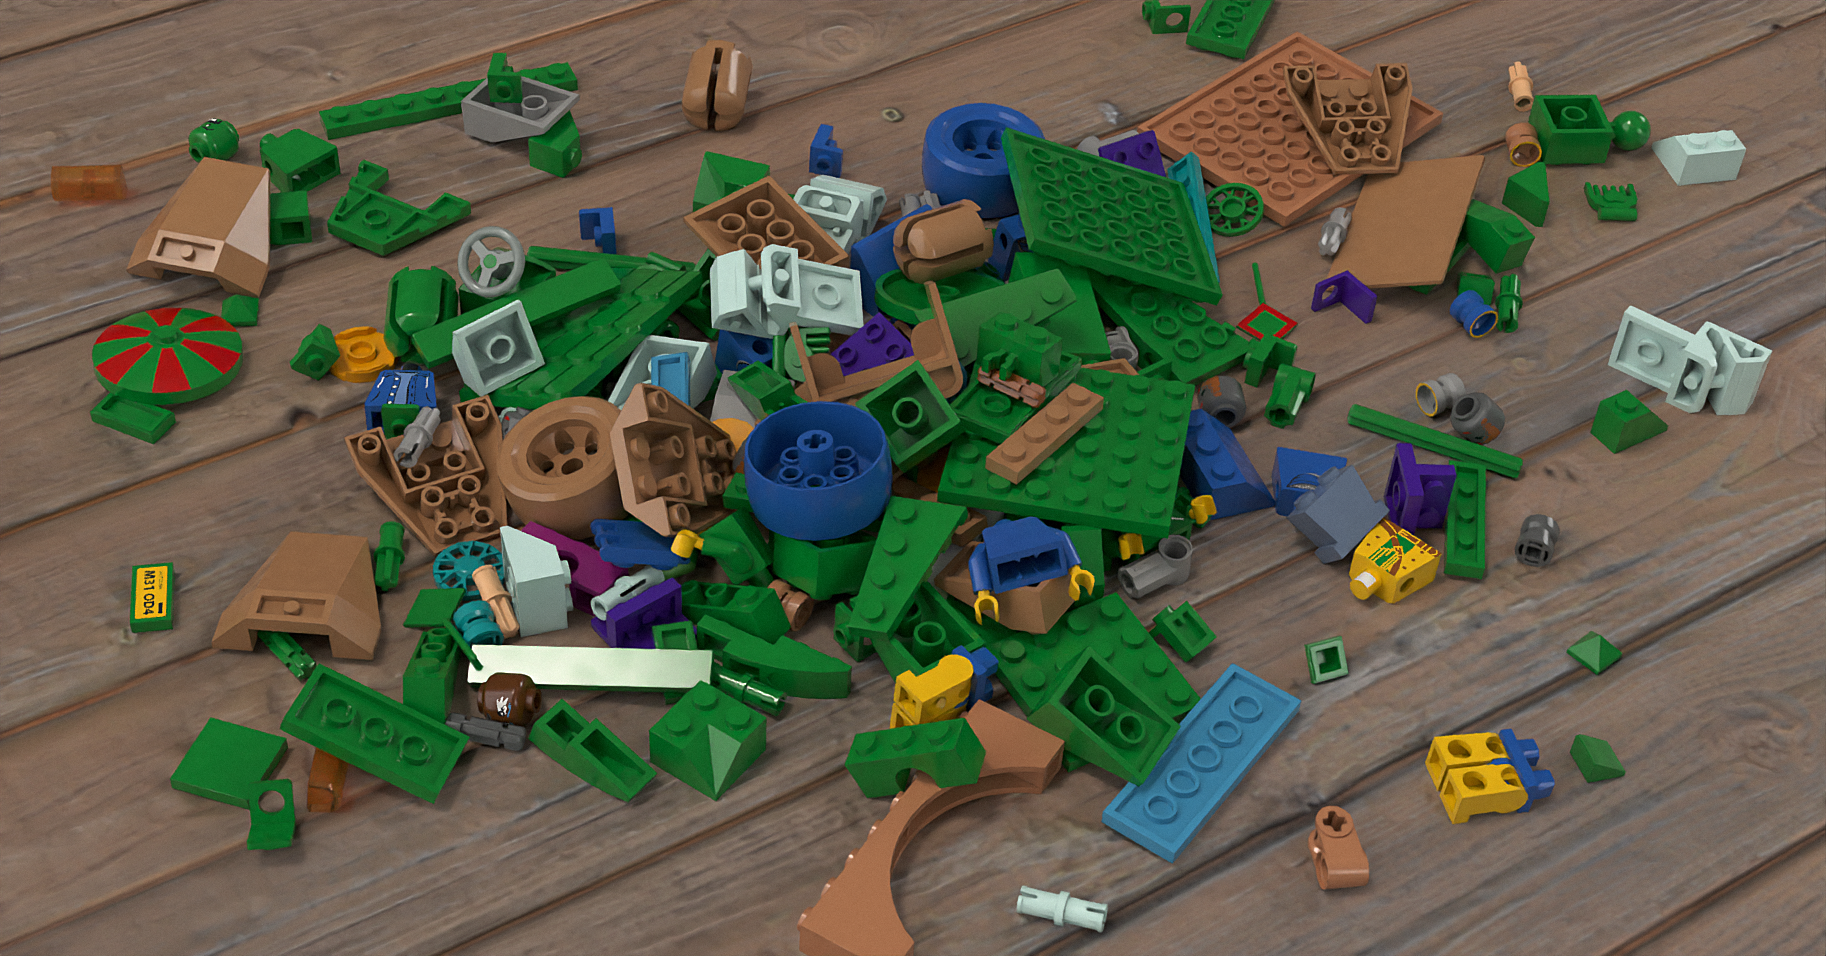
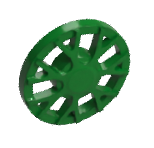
M1227 183L1215 188L1206 196L1207 208L1219 209L1220 211L1219 214H1209V220H1212L1210 221L1211 231L1218 235L1226 237L1244 235L1255 229L1263 218V199L1256 189L1247 184ZM1235 191H1243V197L1234 196ZM1223 193L1226 198L1220 203L1216 197ZM1256 199L1257 205L1246 208V203ZM1247 214L1255 216L1252 221H1248L1244 217ZM1222 219L1226 222L1222 227L1215 225ZM1239 222L1242 226L1240 228L1231 229L1232 223Z

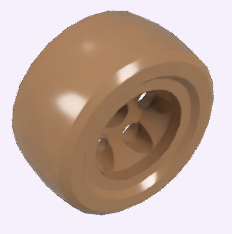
M588 396L563 398L533 410L519 420L507 433L499 447L496 459L497 474L510 506L525 525L532 521L545 528L553 529L572 540H581L595 536L590 528L593 520H623L629 515V512L623 507L610 438V431L621 412L613 403L601 398ZM573 449L571 453L563 454L566 450ZM597 449L596 454L589 455L591 451ZM553 467L551 471L547 473L543 472L545 469Z

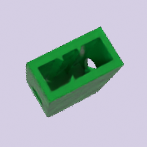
M293 129L280 137L269 133L263 136L260 141L262 167L270 170V181L280 192L303 190L308 192L341 174L337 146L301 129Z

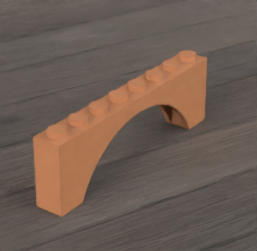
M980 699L969 712L963 711L959 718L967 720L986 750L977 783L939 788L929 774L917 769L911 785L906 792L900 791L895 796L890 806V812L883 821L878 819L872 825L867 841L860 849L854 848L846 860L844 870L837 878L831 877L822 891L821 899L813 908L809 906L802 913L797 924V930L800 931L799 951L808 956H913L915 942L905 930L897 914L890 887L894 868L909 842L932 820L944 812L971 800L1006 793L1042 794L1061 768L1065 741Z

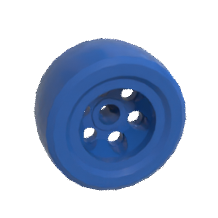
M965 104L940 113L930 122L924 138L922 176L926 191H930L931 194H937L941 206L963 199L971 200L982 209L976 211L980 218H998L1019 212L1001 136L1007 127L1045 139L1041 128L1025 114L997 104Z
M817 401L785 407L759 422L749 434L745 444V487L750 506L756 518L766 528L780 535L800 540L817 541L853 534L876 520L889 503L892 490V464L885 432L873 416L855 406L839 402ZM842 474L847 475L846 477H837ZM815 484L821 485L819 487H810Z

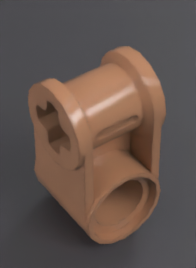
M1337 806L1323 807L1318 811L1315 818L1316 829L1310 833L1307 841L1320 887L1326 890L1366 886L1369 880V863L1367 855L1361 847L1351 815L1346 810Z

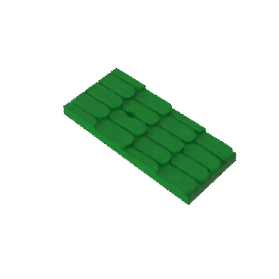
M611 267L621 283L620 291L531 327L545 364L486 394L489 396L492 405L507 408H517L519 406L535 410L549 402L563 398L585 396L703 285L702 272L689 271L687 273V271L635 270L634 268ZM465 383L464 388L459 390L460 403L480 397Z

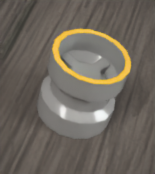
M1454 373L1439 376L1436 381L1428 380L1419 383L1415 391L1419 408L1429 417L1441 414L1445 408L1453 409L1455 402L1463 395H1466L1462 380Z

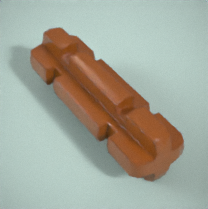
M982 367L978 369V381L988 387L994 385L993 388L1019 401L1023 398V403L1034 408L1039 407L1045 401L1046 390L1043 386L1034 382L1029 385V380L1012 373L1009 379L1003 381L999 379L1000 368L992 369L989 373L981 371Z

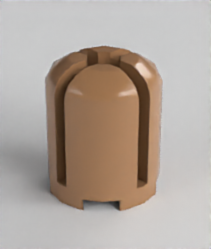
M709 40L706 46L697 49L695 53L694 50L692 51L681 102L687 121L697 128L708 130L713 106L717 112L715 131L730 130L743 118L753 64L750 56L747 59L743 53L735 49L734 43L724 40ZM717 64H720L719 69H716Z
M963 199L902 220L894 230L893 243L895 246L893 251L896 262L903 274L909 280L924 285V282L927 281L936 282L983 266L985 259L992 257L994 241L992 229L985 230L982 219L976 212L982 209L973 201Z

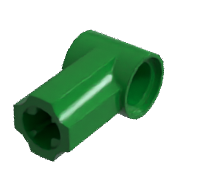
M1285 363L1280 364L1273 384L1272 394L1264 413V417L1270 421L1271 426L1284 429L1285 426L1294 424L1303 402L1307 403L1310 398L1316 378L1315 372Z

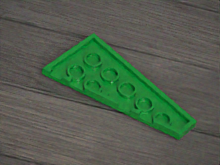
M1086 267L1096 303L1118 327L1124 326L1127 329L1129 338L1139 349L1141 340L1147 338L1173 361L1169 381L1175 380L1196 386L1243 362L1250 348L1255 349L1259 344V341L1254 338L1248 341L1236 334V328L1229 323L1224 322L1221 325L1206 316V309L1176 293L1166 294L1156 287L1145 284L1136 285L1125 278L1112 274L1109 276L1103 275L1095 269ZM1148 352L1150 361L1153 364L1156 363L1154 356Z

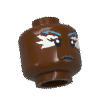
M496 672L486 682L481 684L477 695L479 712L486 719L505 723L504 726L512 724L523 727L532 720L534 713L540 711L542 705L540 689H536L533 679L523 673Z

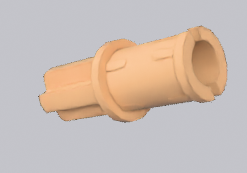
M1519 61L1514 62V66H1510L1508 69L1510 77L1508 88L1509 92L1513 95L1515 108L1518 111L1525 112L1532 109L1534 101L1531 92L1533 81L1528 77L1527 67L1521 65Z
M484 565L477 568L472 574V579L476 583L482 601L490 603L495 615L494 622L500 626L504 639L515 637L518 634L520 625L510 604L512 601L511 594L504 590L495 566Z

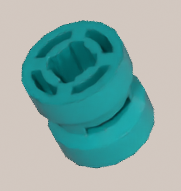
M482 600L471 601L461 606L454 613L453 620L457 630L463 634L464 640L471 649L472 644H503L504 636L500 626L494 622L495 615L490 603Z

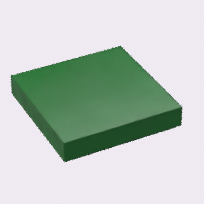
M210 717L171 776V786L173 789L250 810L248 784L254 781H266L270 778L288 749L287 738Z

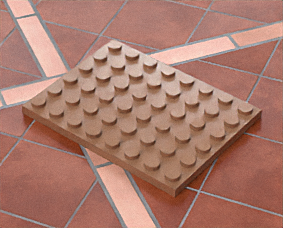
M1297 31L1138 126L1137 132L1142 133L1154 130L1160 152L1176 162L1189 152H1193L1199 157L1202 177L1218 187L1227 183H1243L1253 187L1263 199L1264 215L1285 227L1363 174L1334 175L1287 96L1283 67L1315 65L1318 80L1370 79L1372 73ZM1411 95L1402 149L1441 124L1443 112ZM1235 191L1234 196L1242 198L1244 192ZM1254 199L1246 204L1252 207L1257 205L1258 203L1256 199Z

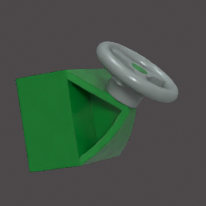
M498 226L480 228L466 238L458 254V272L463 282L458 288L461 314L556 277V268L525 255L520 241L509 230ZM487 237H498L506 241L512 250L502 247L490 250L481 240ZM473 249L481 259L480 265L470 274L468 260Z

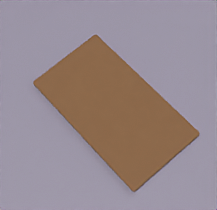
M1484 155L1400 162L1397 173L1368 174L1352 213V220L1347 227V237L1344 242L1340 243L1326 279L1348 270L1369 289L1443 283L1485 162ZM1334 285L1326 289V291H1333Z

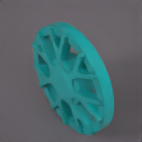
M477 541L458 542L444 549L434 561L433 579L438 589L451 588L445 583L455 577L458 583L452 588L466 589L463 601L482 599L479 590L467 591L466 586L476 585L472 579L473 572L477 568L484 566L485 561L493 558L498 563L490 565L496 567L497 574L503 585L505 581L502 553L490 544ZM472 551L482 552L478 557L471 555ZM459 552H461L464 555L459 559H456L452 556ZM442 565L454 566L452 570H440Z

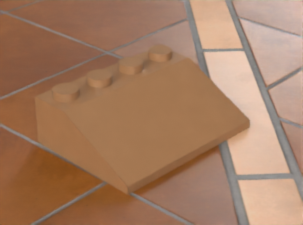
M770 175L683 217V222L716 257L745 249L761 269V252L763 248L775 244L798 249V259L849 269V255Z

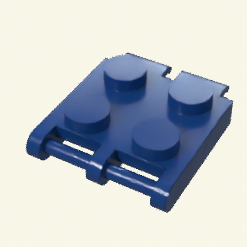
M595 519L590 524L591 531L595 535V543L600 548L599 554L601 559L605 562H611L615 566L629 568L635 564H646L658 570H671L674 566L677 567L678 564L690 563V558L681 557L671 551L675 538L662 536L644 522Z

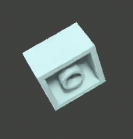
M1733 130L1673 136L1653 142L1651 147L1678 186L1736 180L1746 152V148Z
M516 300L453 332L452 354L463 381L480 397L545 364L520 300Z
M510 526L500 527L504 581L507 591L512 596L511 605L520 625V636L526 637L568 628L567 612L573 611V603L569 588H565L566 584H571V574L567 560L560 561L556 546Z

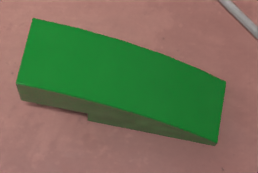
M759 360L727 378L739 397L760 421L785 407L807 403V401L795 394L791 381Z
M563 699L557 702L534 723L528 737L545 754L574 775L607 794L628 803L657 775V772L597 718L589 723Z

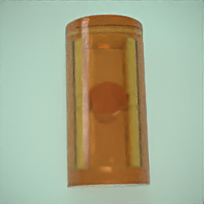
M122 165L52 166L51 191L54 201L126 199L127 184Z
M317 747L315 748L308 781L307 809H309V812L330 813L336 811L341 806L349 763Z

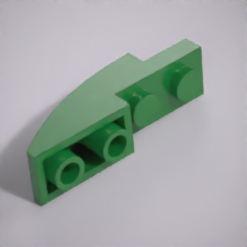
M706 614L697 623V650H713L714 659L722 662V666L742 675L750 673L756 677V681L784 691L790 697L841 699L847 698L851 693L852 666L838 658L830 657L784 635L772 645L760 637L750 635L725 621H719Z

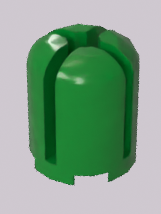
M408 266L395 273L389 282L383 339L387 349L395 358L401 356L403 363L426 366L411 341L412 334L458 316L459 294L456 289V281L446 271L435 266H431V270L415 269L409 271Z

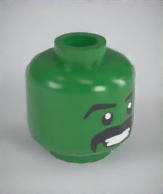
M216 118L207 120L192 130L188 137L189 153L198 163L204 157L227 161L239 149V134L235 127L228 121Z

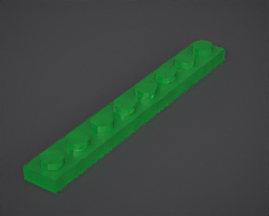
M568 62L554 63L546 67L519 71L523 77L566 91L578 90L577 78ZM485 79L470 82L462 81L454 85L439 88L432 87L424 91L397 94L394 97L378 100H366L362 103L348 106H335L328 110L319 111L320 122L328 140L461 114V101Z

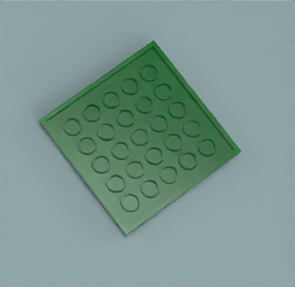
M1005 128L1001 136V142L1029 250L1042 257L1052 256L1062 259L1072 266L1082 265L1095 269L1103 275L1109 276L1112 274L1125 278L1136 285H1149L1158 288L1166 294L1176 293L1186 296L1197 303L1206 302L1217 306L1223 294L1184 183L1017 130Z
M976 361L969 384L978 376V369L982 367L977 365ZM1081 368L1058 395L1069 385L1075 383L1104 397L1103 409L1018 484L985 469L986 456L995 450L1000 443L967 430L952 440L938 488L937 502L1168 539L1195 385L1175 380L1167 381L1147 378L1142 375L1114 373L1103 369Z

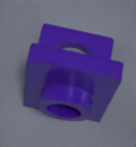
M1347 270L1316 284L1311 309L1316 312L1341 302L1367 324L1372 321L1377 295ZM1334 285L1331 295L1322 300V295L1326 289Z

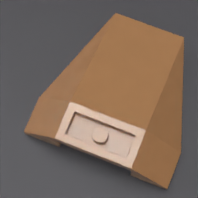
M1407 63L1376 64L1370 79L1318 80L1315 65L1283 67L1287 96L1334 175L1398 172L1413 89Z
M204 157L138 239L126 271L129 274L160 280L165 269L218 279L226 292L259 298L270 269V170L263 167Z
M645 383L634 385L610 431L624 509L662 536L673 538L676 537L679 531L684 529L697 534L736 512L737 509L724 508L723 494L735 475L732 465L736 455V448L731 441L730 435L663 387Z
M488 395L453 405L452 420L438 424L433 433L432 444L422 451L418 462L411 468L399 465L405 453L397 462L393 456L404 435L386 440L382 428L377 427L344 437V442L357 473L434 557L438 556L447 547L458 542H483L499 537L500 527L507 526L506 496L498 478L496 465L499 447L503 442L502 425Z
M291 531L222 612L211 642L212 647L253 651L259 630L329 635L333 657L373 660L382 630L368 537Z

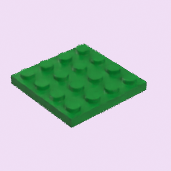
M1117 592L1063 614L1046 634L1035 635L1027 631H1021L986 646L999 662L995 674L1027 717L1066 662L1087 646H1090L1178 724L1201 699ZM1065 749L1063 751L1062 765L1067 772L1091 763Z

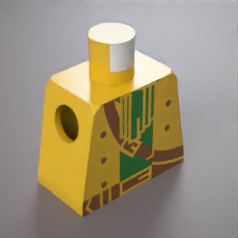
M1383 517L1370 530L1354 552L1349 576L1352 579L1350 589L1359 599L1365 600L1370 595L1375 594L1385 602L1394 604L1435 579L1442 553Z

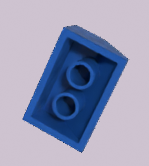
M928 204L851 245L850 269L860 271L862 309L873 317L879 312L883 316L886 315L876 305L874 300L877 279L889 271L899 269L893 251L895 246L893 243L894 230L905 218L932 210V207Z
M1202 408L1192 410L1180 477L1194 499L1202 495H1211L1213 497L1217 513L1212 515L1211 520L1274 507V498L1231 429Z

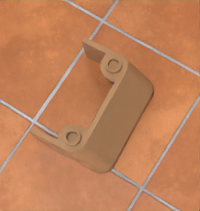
M933 281L924 282L934 318L917 324L912 330L910 343L914 355L844 377L839 362L832 355L817 353L807 356L796 321L788 323L812 402H839L857 407L855 405L857 401L917 360L926 369L945 398L955 395L962 387L963 374L936 283Z

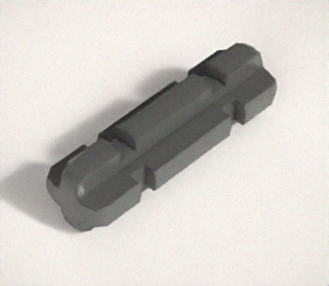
M456 712L450 713L445 725L469 736L468 741L500 747L502 743L505 744V749L515 751L522 750L526 741V729L517 725L509 724L508 728H506L503 722L474 716L469 720L467 715Z

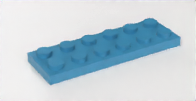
M1232 663L1180 722V729L1145 782L1139 787L1128 782L1103 811L1101 822L1173 864L1299 712L1301 700Z

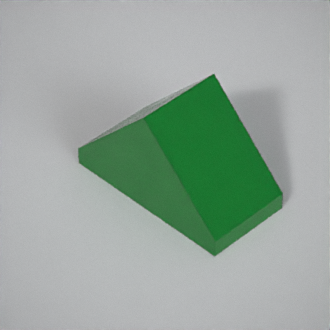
M1537 162L1508 178L1502 204L1535 227H1543L1550 201L1545 162Z

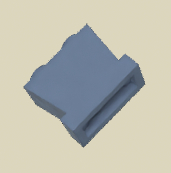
M1353 465L1340 469L1333 466L1325 471L1317 479L1320 485L1314 491L1309 490L1302 494L1294 502L1296 509L1287 517L1295 527L1319 547L1314 553L1323 564L1343 559L1390 511L1381 499L1373 500Z

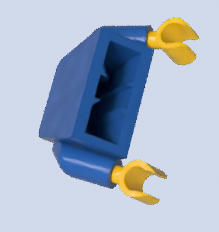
M1030 516L1015 521L1002 519L994 526L985 528L982 531L984 543L976 546L968 561L973 593L978 595L974 608L976 620L980 625H982L981 612L984 610H992L995 613L996 622L1000 618L998 602L993 596H990L992 591L998 594L1068 575V572L1071 575L1068 593L1072 599L1079 600L1080 589L1078 585L1084 586L1090 596L1094 587V576L1087 570H1081L1080 566L1083 563L1070 536L1063 530L1045 525L1037 517Z

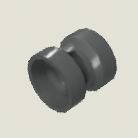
M1541 514L1530 515L1525 518L1520 530V536L1515 545V554L1522 563L1533 567L1545 566L1551 561L1554 546L1560 534L1557 522Z

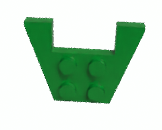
M362 160L358 166L359 172L357 176H352L349 182V190L345 197L341 196L327 221L328 233L385 256L471 214L470 202L445 192L426 210H421L379 193L377 190L389 180L388 169Z

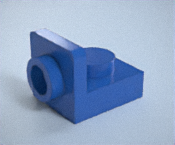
M821 124L810 146L809 172L840 178L843 165V150L837 148V141L833 140L834 126Z
M613 207L579 210L581 239H595V247H602L603 253L617 254Z

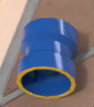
M1468 290L1460 294L1453 301L1449 310L1450 315L1458 323H1464V329L1473 338H1479L1489 333L1498 320L1497 312L1491 306L1485 305L1483 298L1474 290Z

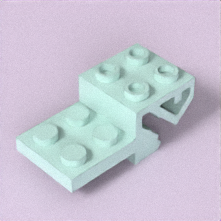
M820 175L811 179L810 186L804 185L800 187L793 200L849 254L851 245L871 235L887 198L884 189L881 187Z
M775 244L763 248L761 252V269L745 249L718 256L710 268L712 328L773 339L775 335H784L789 328L788 323L795 321L798 326L808 328L829 327L831 332L851 336L864 326L860 271L798 259V249Z
M1630 305L1624 312L1608 365L1668 393L1665 402L1685 412H1699L1703 408L1707 397L1716 415L1745 414L1752 405L1772 350L1708 321L1694 335Z

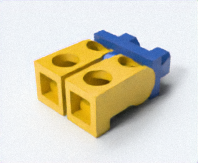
M961 645L952 650V655L944 656L939 661L938 666L917 677L910 670L896 677L893 698L895 703L892 705L889 728L958 719L963 711L969 712L979 699L984 702L991 699L994 688L987 677L997 672L999 663L997 658L986 647H982L970 654Z
M1512 729L1500 730L1499 734L1486 732L1434 737L1425 761L1437 791H1441L1439 796L1452 824L1466 823L1470 815L1494 811L1510 813L1515 810L1517 813L1529 812L1533 800L1550 797L1555 785L1550 770L1532 771L1530 767L1536 766L1540 757L1539 748L1535 740H1517Z

